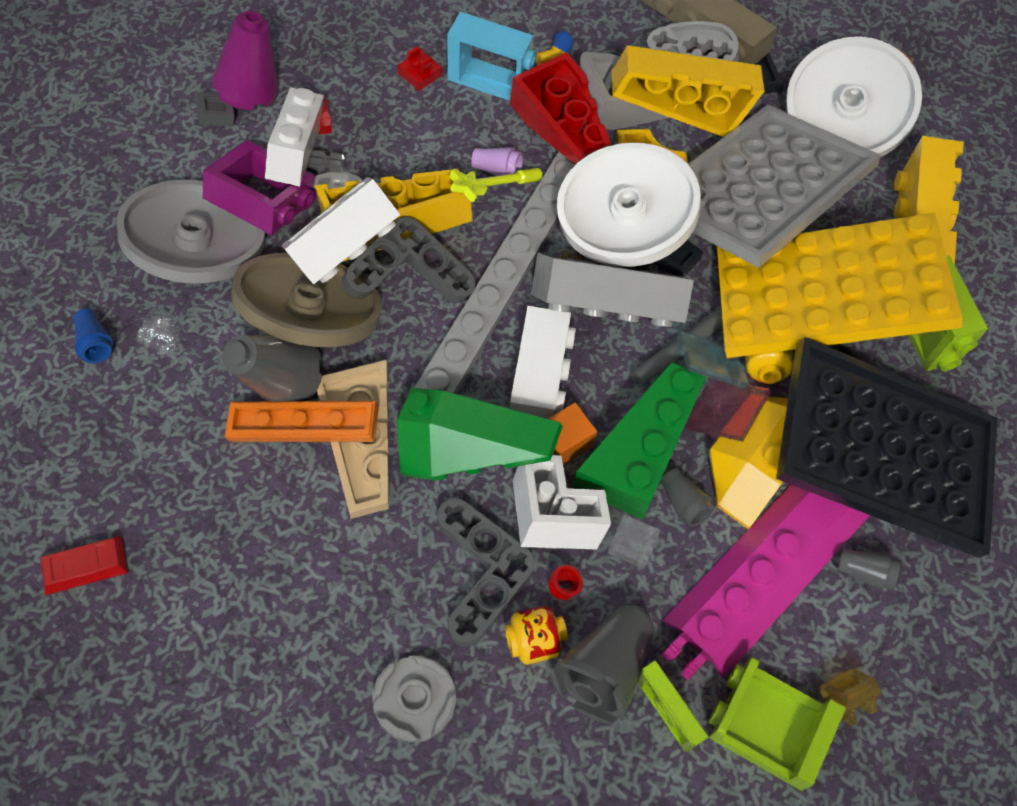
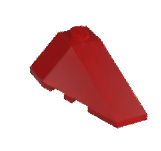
M566 52L512 78L510 105L530 129L576 165L591 153L612 146L605 125L601 124L597 113L598 106L595 98H592L589 92V82L586 74Z

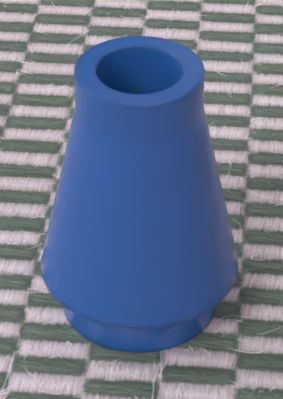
M81 309L73 315L76 354L87 363L105 361L112 353V338L97 319L93 310Z

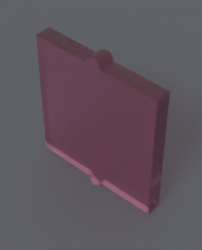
M714 379L687 422L686 427L691 431L709 434L713 439L719 436L743 442L770 396V389L747 385L744 381L736 383Z

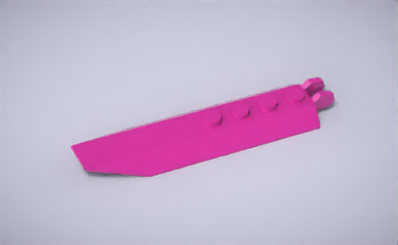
M790 485L662 620L666 625L680 632L676 640L661 656L668 662L675 659L682 651V647L688 642L699 654L695 659H691L687 663L681 675L689 680L706 661H712L719 675L724 678L870 515Z

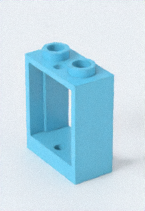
M460 11L447 34L448 80L510 101L512 78L533 68L537 52L533 50L534 35ZM472 46L517 60L516 72L473 58Z

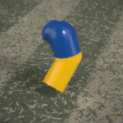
M567 31L557 32L553 37L552 48L536 54L537 64L540 65L566 52L570 55L574 45L572 35Z

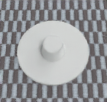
M327 172L315 177L314 188L315 185L327 184L328 189L345 187V182L359 180L360 183L363 180L351 173Z

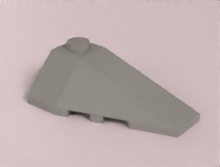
M582 53L580 68L586 74L589 82V92L591 97L595 98L599 119L606 129L617 130L670 118L613 97L612 70L620 56L610 53Z

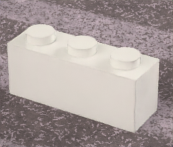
M290 87L268 142L265 179L300 187L320 130L324 95L313 93L305 88L296 89Z
M366 177L282 244V247L313 284L319 280L324 283L339 271L337 265L347 257L353 260L361 255L368 247L365 243L377 234L378 237H382L391 231L396 225L393 220L400 216V214L372 178Z
M533 306L527 307L509 409L546 419L563 410L566 392L559 391L560 380H568L571 359L564 358L565 348H573L576 328L569 327L570 312H559Z

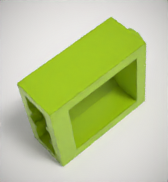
M950 255L947 256L963 317L962 328L945 330L947 334L944 331L908 335L925 371L938 368L941 371H949L962 364L963 357L978 345L977 341L988 330Z

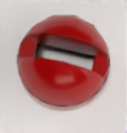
M570 565L558 567L551 573L548 579L550 594L557 600L565 601L572 599L583 587L581 574ZM569 582L571 585L570 588L563 589L559 586Z

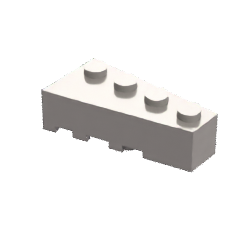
M537 253L531 295L549 303L548 309L554 311L570 312V306L584 308L583 314L589 316L604 317L605 311L618 313L617 319L639 322V316L652 318L651 324L672 327L673 321L686 323L694 280L682 276L640 269L629 270V268L597 265L593 262L566 258V260L558 259L549 254Z

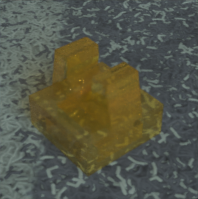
M851 668L819 686L825 702L831 699L846 707L841 721L849 726L858 723L854 713L855 709L860 707L871 715L878 711L876 697L882 695L877 679Z

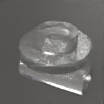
M153 314L152 319H143L142 328L138 332L136 340L141 344L171 356L177 347L176 340L180 329L174 326L175 320L172 318Z

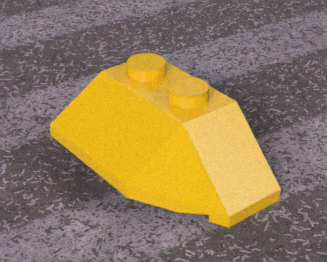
M751 396L709 450L712 479L716 493V506L747 529L751 527L783 483V481L776 479L788 398Z

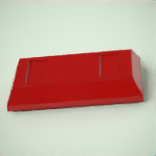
M121 535L40 557L44 594L46 596L128 573Z

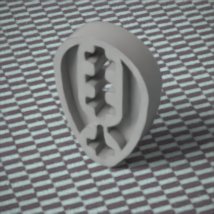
M707 21L674 23L653 30L647 38L649 49L719 59L718 57H721L723 53H728L729 55H725L722 60L739 61L737 36L731 28L721 23ZM693 47H698V49H694L692 53L687 52L691 51ZM708 50H713V52H709L707 56L702 55L706 54Z

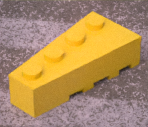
M629 45L626 46L612 70L613 97L725 137L739 126L765 92L761 65Z
M922 136L903 171L899 170L896 174L894 190L899 191V198L895 204L894 216L903 218L935 213L946 256L950 255L955 265L957 232L951 230L959 213V201H953L952 199L955 194L956 184L961 182L962 169L955 168V161L958 156L963 154L964 142Z

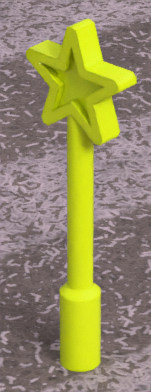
M539 168L518 170L515 174L476 179L475 172L473 171L465 175L453 169L449 175L453 181L450 190L452 192L464 193L470 202H474L478 195L486 193L487 186L514 182L518 184L537 182L542 179L543 174Z

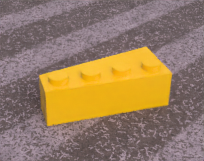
M452 170L413 174L412 179L408 180L394 179V176L380 178L381 183H377L400 214V216L393 220L394 222L401 217H410L418 221L430 234L472 222V206L464 193L452 192L450 190L453 181L449 175ZM359 180L345 182V187L328 189L327 184L315 185L321 213L358 185ZM406 230L404 233H401L400 237L406 240L410 238L411 233ZM376 234V235L373 236L370 240H368L365 244L369 247V246L372 245L379 237H378L377 234Z

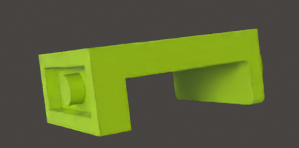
M751 657L743 666L737 663L726 683V686L732 689L726 703L719 700L708 720V723L714 726L709 738L800 791L813 786L846 707L831 699L824 704L816 701L757 668L760 661L754 657Z

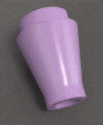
M514 147L475 148L471 163L473 168L483 170L495 176L515 174L518 170H522L523 154L516 151Z

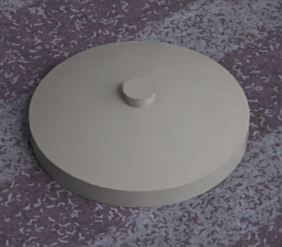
M171 180L147 186L131 195L123 203L116 221L119 246L133 264L156 277L174 282L193 284L217 282L234 277L235 272L243 263L261 255L264 248L265 232L203 199V181Z

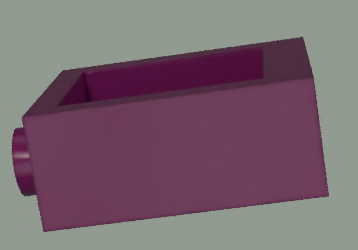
M246 140L203 170L202 198L273 235L283 226L289 225L293 218L301 211L310 208L315 199V191H313L315 175L305 171L300 187L265 179L267 150ZM254 176L282 192L275 198L270 199L242 183Z

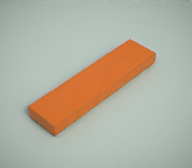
M376 401L230 402L224 437L231 442H375L379 405Z

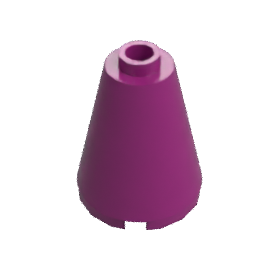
M245 11L235 17L212 75L211 86L213 91L216 89L219 93V99L234 108L255 110V105L264 103L265 107H268L277 98L278 81L270 25L268 20L256 11Z

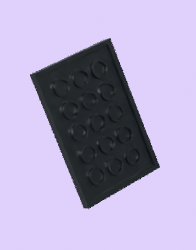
M804 337L796 343L776 479L981 558L990 555L997 417Z

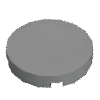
M421 655L409 656V658H403L388 664L377 677L372 692L373 709L380 726L393 738L408 743L427 741L440 734L452 720L457 704L455 685L448 670L436 660Z

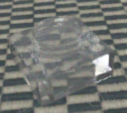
M624 514L609 547L608 554L644 569L660 530Z

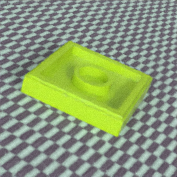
M653 661L643 668L637 683L682 749L688 752L707 739L706 732L659 664Z

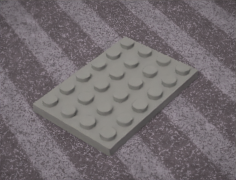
M766 105L688 164L698 180L701 199L700 216L692 233L760 268L878 166L881 155L775 107Z

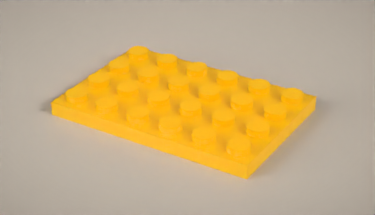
M935 213L800 233L760 268L717 246L726 358L795 350L796 343L804 337L826 346L962 328L963 317Z

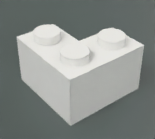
M552 455L551 461L518 466L512 481L521 547L598 549L611 525L605 490L567 488L562 456Z

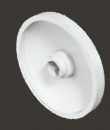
M867 37L841 38L818 47L798 65L789 82L786 113L876 152L882 157L898 147L913 129L922 103L921 82L910 60L892 45Z
M645 143L616 144L586 156L566 175L557 197V213L560 227L569 244L586 258L615 267H634L649 264L676 251L694 231L701 209L699 183L690 166L675 153L662 147Z

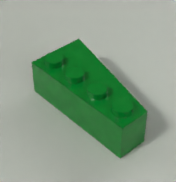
M671 362L577 470L573 489L605 490L607 504L643 520L706 377Z

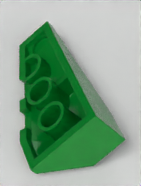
M411 387L397 419L400 473L406 477L437 481L447 479L448 474L466 471L468 475L481 473V468L503 465L505 468L551 461L563 426L557 421L447 391Z

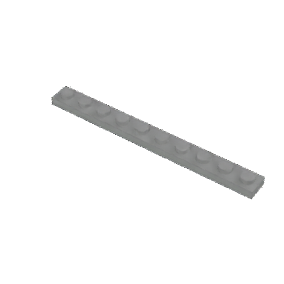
M560 152L557 153L414 388L442 390L457 394L536 260L537 253H540L559 221L557 213L559 189L566 175L575 166Z

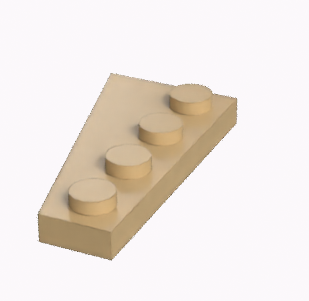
M387 360L324 375L317 389L319 401H376L379 405L375 442H331L351 519L389 509Z

